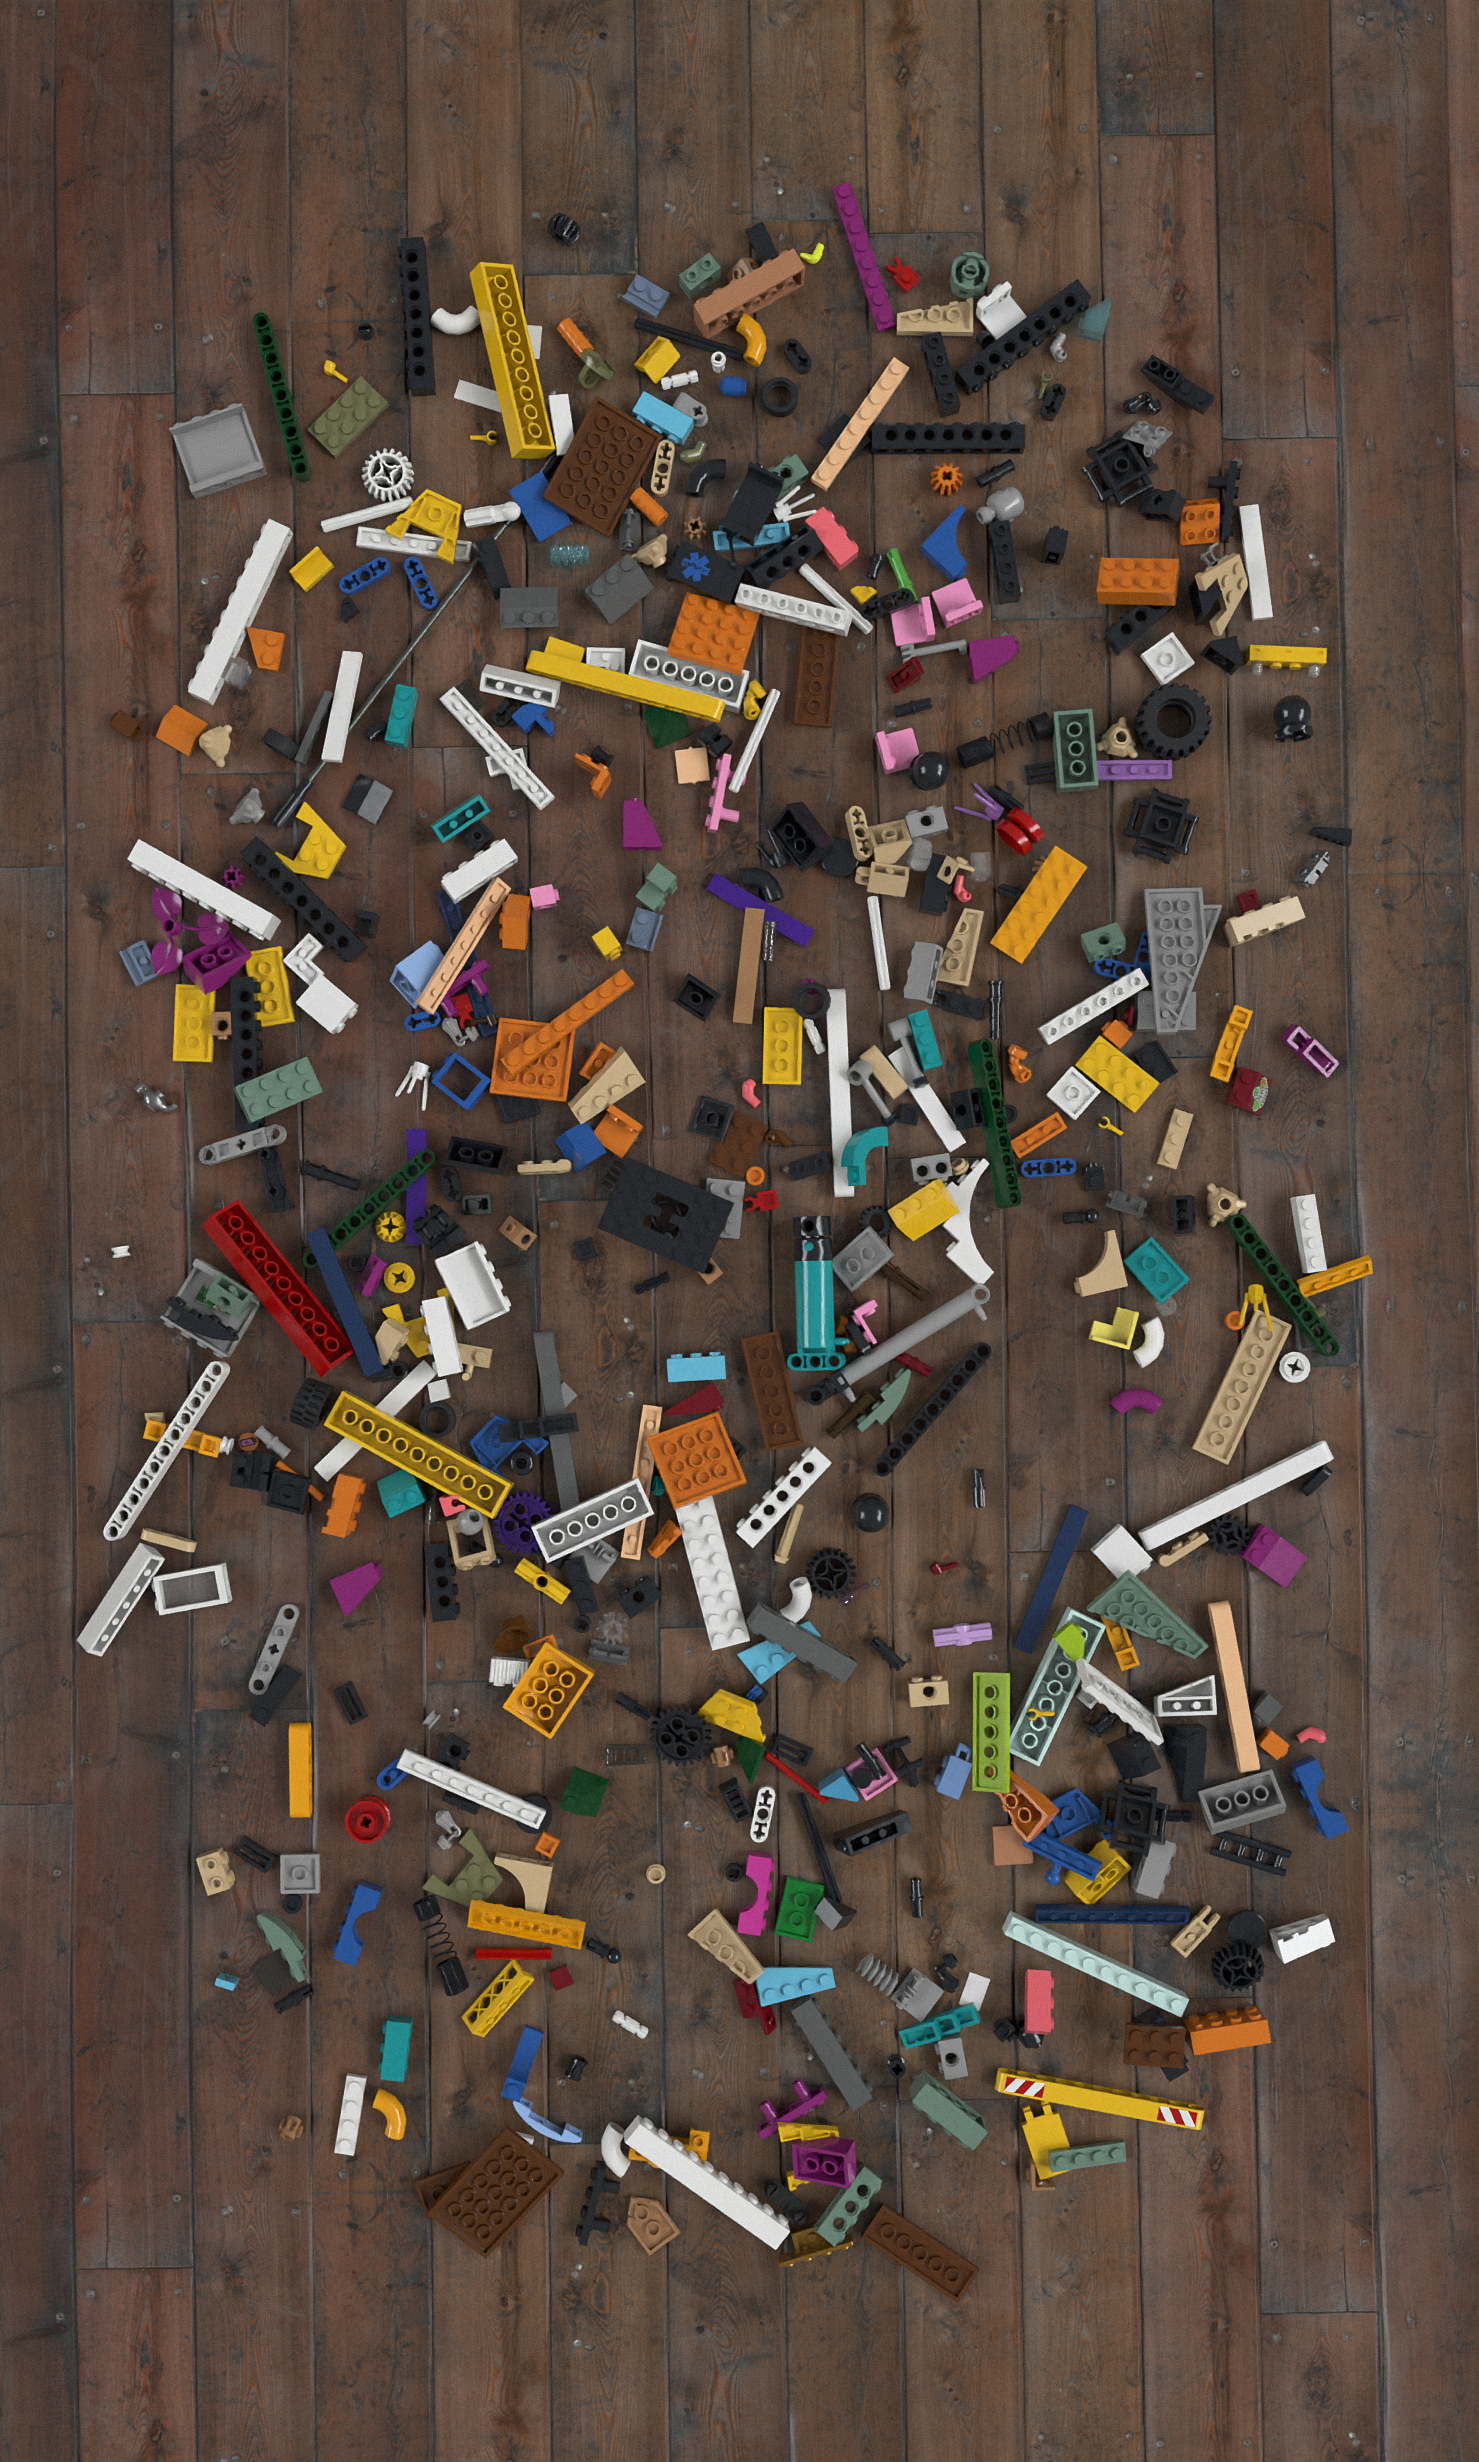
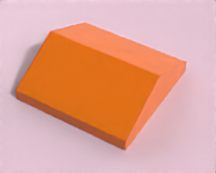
M174 705L162 719L156 738L190 757L209 724L179 706Z

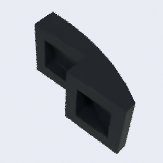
M763 222L745 230L761 266L765 261L773 260L779 256Z

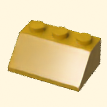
M941 1179L932 1181L888 1210L896 1226L912 1241L917 1240L960 1212Z
M1105 1839L1098 1842L1094 1849L1087 1854L1102 1862L1094 1882L1070 1869L1062 1878L1075 1895L1087 1905H1093L1132 1869L1115 1849L1109 1848V1843Z

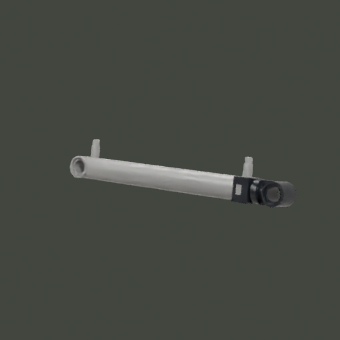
M982 1283L974 1284L967 1291L874 1347L869 1354L864 1357H858L841 1369L830 1373L829 1378L826 1377L818 1383L811 1385L807 1390V1401L813 1406H818L837 1394V1391L838 1393L843 1391L850 1402L855 1401L854 1393L850 1389L851 1384L974 1309L982 1321H985L987 1317L980 1305L989 1300V1289ZM977 1289L985 1290L983 1298L975 1297ZM817 1390L821 1393V1397L813 1399L810 1395L811 1392Z

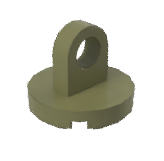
M589 348L582 351L580 357L586 365L581 370L578 379L584 388L595 386L601 376L607 379L613 378L615 369L607 360L603 362L600 359V354ZM589 375H592L589 380L585 381Z

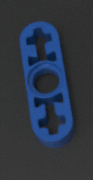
M378 557L343 577L339 582V587L343 594L352 596L386 577L391 571V566L386 558ZM380 563H382V565H385V566H384V568H385L384 571H382L381 569H378V568H379L378 565H379ZM373 567V569H374V571H375V573H376V576H374V574H373V572H372V570H371L370 568ZM361 573H370V579L368 581L360 580ZM355 577L357 578L360 585H357V583L355 582ZM347 582L352 584V589L348 590V588H345Z
M416 557L407 558L404 562V568L423 608L428 611L435 610L439 601L420 560ZM411 563L417 565L418 574L416 576L413 570L409 569ZM420 579H424L427 582L426 586L422 589L416 587V582ZM428 592L430 599H433V604L431 605L425 603L427 602V599L424 595V593Z
M1072 1158L1029 1160L1023 1162L1020 1166V1173L1025 1178L1070 1175L1076 1170V1162ZM1056 1161H1059L1058 1165H1064L1068 1161V1164H1072V1168L1069 1169V1172H1066L1065 1168L1058 1169L1060 1173H1056ZM1046 1162L1053 1165L1051 1173L1043 1171V1165ZM1036 1163H1040L1039 1171L1041 1174H1037L1038 1170L1032 1171L1031 1175L1024 1171L1027 1164H1030V1167H1038Z

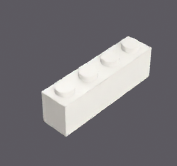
M487 664L482 671L480 691L554 708L559 699L561 681Z
M505 839L501 841L496 840L490 845L488 850L478 852L472 861H465L459 865V869L454 873L449 872L442 877L441 885L454 904H456L517 863L518 857Z
M1315 1194L1292 1197L1290 1200L1302 1273L1325 1271L1327 1266Z
M447 1296L422 1301L423 1305L420 1306L422 1317L426 1318L427 1324L424 1325L426 1336H430L431 1343H428L430 1354H433L435 1362H432L434 1373H438V1377L462 1372L463 1367Z

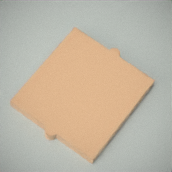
M689 747V749L675 751L679 784H696V782L710 781L706 748L692 749V747Z

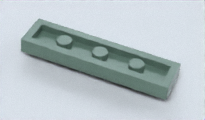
M1123 2139L1048 2150L1051 2172L1126 2162V2149Z

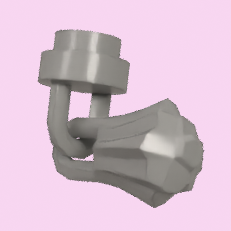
M447 1017L442 1022V1029L451 1036L458 1046H463L468 1038L474 1042L480 1036L474 1026L467 1027L465 1029L467 1035L463 1036L456 1019ZM458 1035L461 1038L459 1041L456 1039Z
M439 1810L435 1817L436 1824L443 1827L450 1834L447 1837L442 1834L437 1841L439 1846L445 1850L453 1846L450 1840L453 1837L460 1836L461 1830L453 1821L449 1811ZM454 1827L456 1831L452 1832L450 1828Z

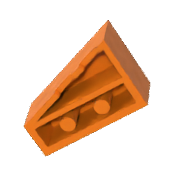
M343 1472L338 1474L332 1495L331 1508L327 1512L326 1527H323L321 1533L345 1538L351 1534V1531H355L357 1521L354 1518L355 1514L359 1513L361 1507L359 1497L360 1494L364 1493L366 1483H363L364 1477Z

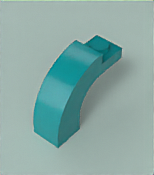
M888 1127L863 1129L855 1133L848 1140L841 1159V1167H847L848 1186L866 1185L865 1160L867 1154L872 1148L888 1146Z

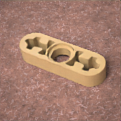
M669 440L661 441L657 447L651 481V491L656 497L665 496L669 488L675 455L674 444ZM665 446H668L670 450L667 452V459L663 458L664 452L662 449H665ZM665 464L668 466V471L660 473L657 470L658 466ZM659 478H661L662 487L664 488H661L660 491H657V487L655 486L659 485Z
M852 806L845 814L852 850L857 860L865 861L873 853L865 813L859 806ZM856 829L862 832V838L855 834Z
M143 1528L140 1537L149 1542L187 1552H195L197 1542L194 1540L149 1528Z

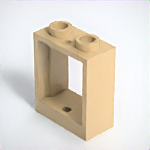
M481 1513L484 1522L482 1529L487 1551L462 1558L460 1557L456 1533L461 1532L457 1527V1518L446 1521L454 1562L459 1570H470L473 1566L479 1564L488 1565L492 1561L497 1560L488 1517Z

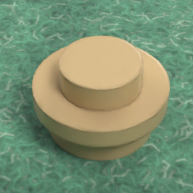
M958 1158L951 1163L953 1175H963L969 1167L968 1161L963 1158Z
M660 1864L650 1865L646 1872L647 1879L654 1884L661 1883L666 1875L664 1867Z

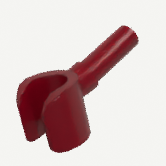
M936 1562L930 1566L933 1574L939 1575L947 1569L958 1567V1563L954 1562L941 1566L939 1562Z

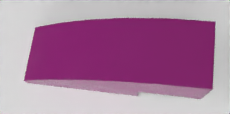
M1291 1024L1279 1038L1297 1056L1325 1078H1328L1340 1064L1316 1039L1311 1038L1298 1025Z

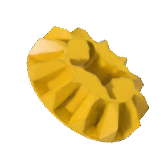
M386 1212L377 1219L375 1227L378 1236L382 1240L395 1242L404 1236L406 1222L399 1213ZM390 1221H392L393 1225L399 1226V1228L392 1229L391 1235L389 1229L383 1227V1225H388Z
M394 1263L385 1271L384 1282L392 1292H407L414 1284V1271L405 1263ZM393 1273H403V1278L405 1279L406 1283L399 1281L395 1285L397 1278Z

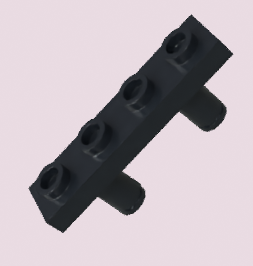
M1230 461L1229 474L1226 477L1209 476L1208 488H1219L1227 491L1225 510L1220 514L1219 526L1222 528L1221 543H1229V536L1234 535L1235 524H1231V518L1236 517L1237 506H1233V500L1238 499L1239 487H1235L1236 480H1240L1241 468H1237L1238 461Z
M278 1146L260 1149L258 1156L271 1212L277 1213L292 1209Z
M596 2160L595 2167H592L590 2171L591 2184L586 2188L585 2198L587 2199L585 2205L581 2207L580 2217L582 2219L581 2223L577 2224L575 2232L579 2245L587 2246L592 2229L605 2232L610 2230V2219L594 2217L600 2193L603 2191L619 2194L620 2191L619 2181L604 2179L606 2172L604 2161Z

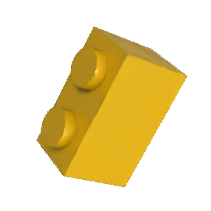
M608 926L592 936L595 945L606 961L609 959L613 961L621 955V945Z

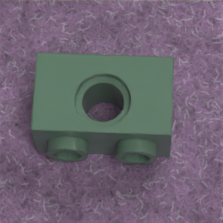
M708 253L679 275V286L689 299L692 300L721 278V267L712 255Z
M1117 922L1081 934V946L1089 963L1100 961L1105 957L1118 955L1125 951L1126 940Z
M220 1273L211 1283L205 1298L238 1319L248 1308L254 1293L223 1273Z

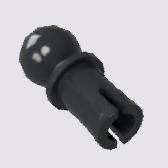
M1082 1209L1076 1212H1063L1064 1225L1071 1223H1081L1082 1225L1085 1220L1093 1224L1100 1218V1214L1096 1209H1088L1086 1213H1083Z
M473 1541L472 1546L468 1550L472 1554L487 1551L485 1547L476 1541ZM495 1553L497 1560L492 1561L489 1565L493 1568H499L504 1562L503 1557Z
M592 1937L586 1945L587 1950L598 1954L601 1959L606 1956L611 1964L618 1963L622 1958L620 1950L616 1948L608 1949L609 1944L605 1945Z

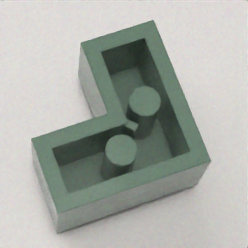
M657 863L646 877L647 882L635 896L637 901L652 912L660 911L666 904V901H664L668 895L672 896L678 888L677 877L660 863Z

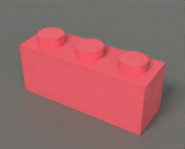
M823 506L805 520V525L808 524L815 529L824 548L823 551L839 571L858 557L859 548L853 540H849L846 536V530L842 525L838 526L835 522V516L830 510L827 511Z
M1028 1969L1025 1972L1024 2033L1048 2035L1051 2029H1054V2017H1051V2009H1054V1997H1051V1989L1054 1988V1977H1051V1971Z

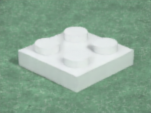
M1173 632L1140 656L1161 685L1168 684L1195 663Z
M1071 1066L1046 1096L1075 1121L1101 1091Z

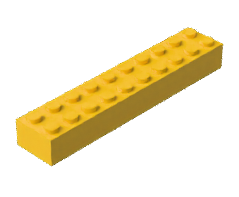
M480 262L469 274L512 458L545 459L555 450V445L514 267L509 264Z
M349 1391L341 1392L324 1423L326 1427L451 1496L459 1495L458 1500L492 1519L497 1516L514 1485L510 1480L436 1439L427 1436Z

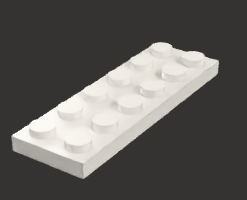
M1083 1658L1076 1661L1077 1674L1082 1681L1081 1687L1087 1694L1093 1695L1097 1702L1103 1703L1110 1712L1119 1715L1121 1720L1125 1723L1128 1722L1136 1732L1140 1731L1148 1741H1153L1157 1745L1164 1742L1154 1713Z

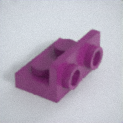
M371 1255L355 1285V1289L361 1291V1294L367 1297H372L389 1262Z

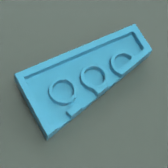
M809 1620L799 1624L821 1637ZM767 1640L737 1653L760 1684L797 1656L793 1652L791 1654L785 1652L778 1643L772 1644Z
M830 1966L763 1967L765 1972L756 1979L759 2001L762 2007L836 1987L833 1970Z

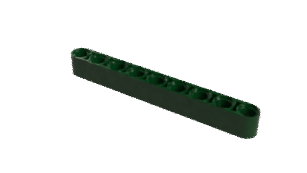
M259 312L253 317V326L289 462L296 479L300 482H307L312 477V471L275 331L268 315ZM261 323H267L264 327H259ZM266 341H272L269 345H264ZM271 359H277L275 363H269ZM281 377L280 381L274 382L275 378ZM286 395L284 400H278L280 396ZM285 414H291L289 418H283ZM292 431H295V432H296V434H295L294 436H292V437H289V436H288V434H289L290 432H292ZM295 450H301L298 455H293ZM300 468H306L303 473H298Z
M983 1038L970 1042L967 1049L974 1088H980L986 1126L982 1127L995 1201L999 1208L1005 1209L1018 1206L1021 1203V1193L994 1048L991 1040Z
M429 1149L420 1151L328 1233L335 1252L337 1253L432 1169L438 1162L437 1153ZM427 1153L432 1155L430 1163L424 1161V1156ZM415 1165L418 1172L415 1176H412L410 1168ZM399 1178L403 1180V1186L400 1189L395 1185L396 1180ZM387 1191L389 1198L384 1202L381 1199V1194ZM369 1204H373L375 1208L372 1214L367 1212ZM356 1216L360 1219V1224L357 1227L352 1222ZM341 1229L346 1232L344 1239H340L338 1236ZM310 1248L303 1256V1263L308 1268H319L317 1262L314 1265L310 1262V1257L314 1254L312 1248Z
M1241 1214L1231 1216L1226 1220L1228 1231L1297 1322L1318 1353L1324 1357L1336 1355L1340 1349L1337 1340L1246 1217ZM1234 1218L1240 1221L1239 1228L1233 1226ZM1246 1234H1249L1252 1238L1250 1244L1244 1240ZM1258 1249L1263 1253L1262 1259L1256 1257ZM1269 1265L1274 1267L1273 1275H1270L1267 1271ZM1281 1280L1286 1284L1284 1291L1279 1288ZM1292 1296L1297 1298L1296 1306H1293L1290 1302ZM1304 1311L1309 1315L1307 1322L1302 1319ZM1315 1327L1320 1330L1319 1337H1316L1313 1333ZM1326 1343L1332 1346L1330 1353L1325 1350Z

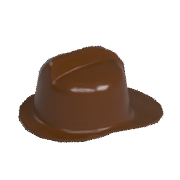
M522 1615L504 1622L501 1633L494 1641V1646L498 1651L504 1653L515 1652L521 1649L532 1637V1630L528 1628V1623L523 1620Z

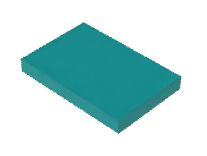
M1152 1236L1122 1261L1160 1305L1190 1280Z

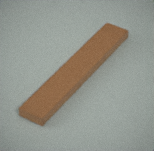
M745 908L733 1022L752 1024L765 909Z

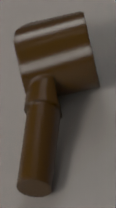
M494 1015L470 1020L471 1024L487 1022L489 1027L499 1024L497 1017Z

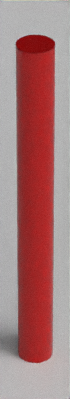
M770 1752L764 1755L763 1758L824 1805L828 1802L829 1798L827 1796L820 1795L818 1789Z

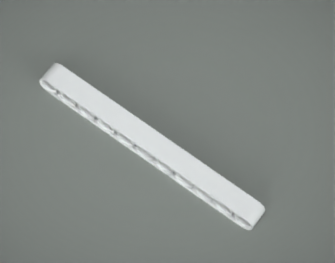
M845 988L827 989L831 997V1004L826 1017L834 1196L854 1197V1186H848L847 1167H841L844 1147L852 1137L850 1085L846 1077V1073L849 1070Z
M215 1361L207 1366L104 1527L103 1534L107 1540L121 1539L128 1533L229 1375L230 1367L226 1362ZM217 1365L221 1367V1373L219 1375L216 1373ZM207 1381L211 1384L209 1391L205 1387ZM197 1397L201 1401L199 1407H197L195 1404V1400ZM186 1414L190 1416L189 1423L185 1421ZM176 1430L180 1433L179 1439L175 1438L174 1433ZM165 1446L169 1448L168 1455L164 1452ZM155 1462L159 1465L158 1471L154 1469ZM145 1478H146V1479L148 1480V1482H149L148 1487H145V1485H144V1479H145ZM135 1494L138 1496V1503H135L133 1500ZM124 1511L128 1513L127 1520L123 1516ZM114 1527L118 1530L117 1536L113 1533Z
M1320 1441L1143 1528L1138 1532V1535L1145 1549L1151 1550L1328 1463L1334 1457L1326 1441Z

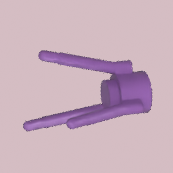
M976 783L973 786L989 800L987 801L977 793L974 794L977 799L987 805L984 811L987 815L954 806L955 810L984 818L989 822L992 819L997 821L1004 810L1000 803L995 801Z

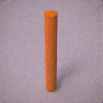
M278 1461L275 1465L278 1469L295 1473L281 1461ZM310 1484L309 1493L321 1502L325 1495Z

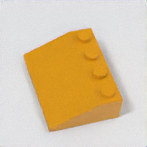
M545 1642L503 1705V1708L551 1739L593 1677L595 1670L572 1655Z

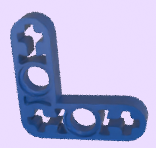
M1147 930L1139 937L1133 965L1104 958L1094 963V972L1099 976L1118 980L1121 977L1116 974L1117 967H1124L1126 974L1130 972V968L1133 970L1140 968L1146 980H1148L1150 960L1146 963L1139 960L1140 953L1145 952L1149 955V949H1141V946H1146L1147 940L1144 937L1147 936ZM1104 962V966L1111 967L1114 964L1112 974H1109V969H1104L1101 972L1098 965Z

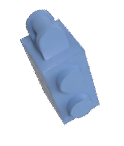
M959 1742L955 1753L949 1751L948 1756H944L941 1767H943L941 1774L938 1773L934 1780L937 1792L959 1800L973 1764L969 1759L972 1747ZM960 1751L966 1753L965 1757L959 1755Z

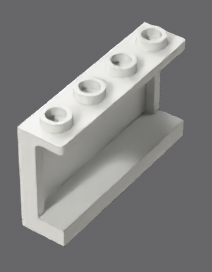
M478 1241L434 1261L466 1331L509 1312V1307L511 1306L508 1297L503 1296L501 1292L503 1286L499 1278L495 1279L492 1273L495 1270L491 1261L487 1262L484 1256L487 1253L483 1244L479 1245Z

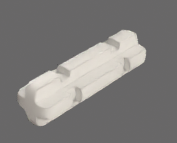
M696 370L689 371V374L685 372L673 375L671 378L664 377L661 379L662 388L666 390L670 389V386L674 388L687 385L688 382H698V374Z
M803 1020L802 1024L807 1029L806 1032L812 1045L815 1046L816 1053L821 1054L825 1052L826 1047L821 1042L822 1039L817 1028L814 1027L813 1020Z
M619 2010L613 2015L612 2020L617 2024L621 2023L622 2027L633 2034L637 2033V2036L642 2039L646 2037L648 2028L643 2025L640 2026V2023L627 2015L624 2016V2013Z

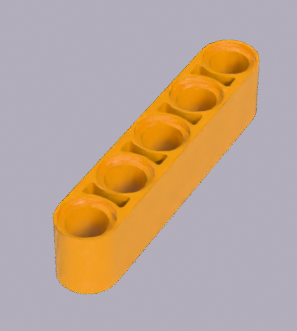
M310 1722L290 1723L291 1818L312 1816V1734Z

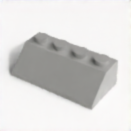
M1272 1770L1198 1791L1203 1814L1211 1835L1283 1814L1286 1810V1803Z

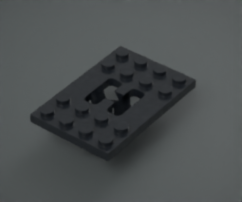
M627 1157L597 1228L704 1274L734 1203ZM656 1193L666 1196L665 1201L653 1205L652 1200ZM679 1202L689 1207L684 1217H682L681 1210L678 1207ZM669 1203L670 1206L674 1205L679 1216L672 1214L669 1222L675 1226L669 1229H663L662 1226L658 1227L653 1218V1215L659 1217L662 1208L658 1206ZM647 1214H651V1220L654 1224L652 1229L643 1225ZM679 1227L676 1238L666 1236L667 1231H672Z

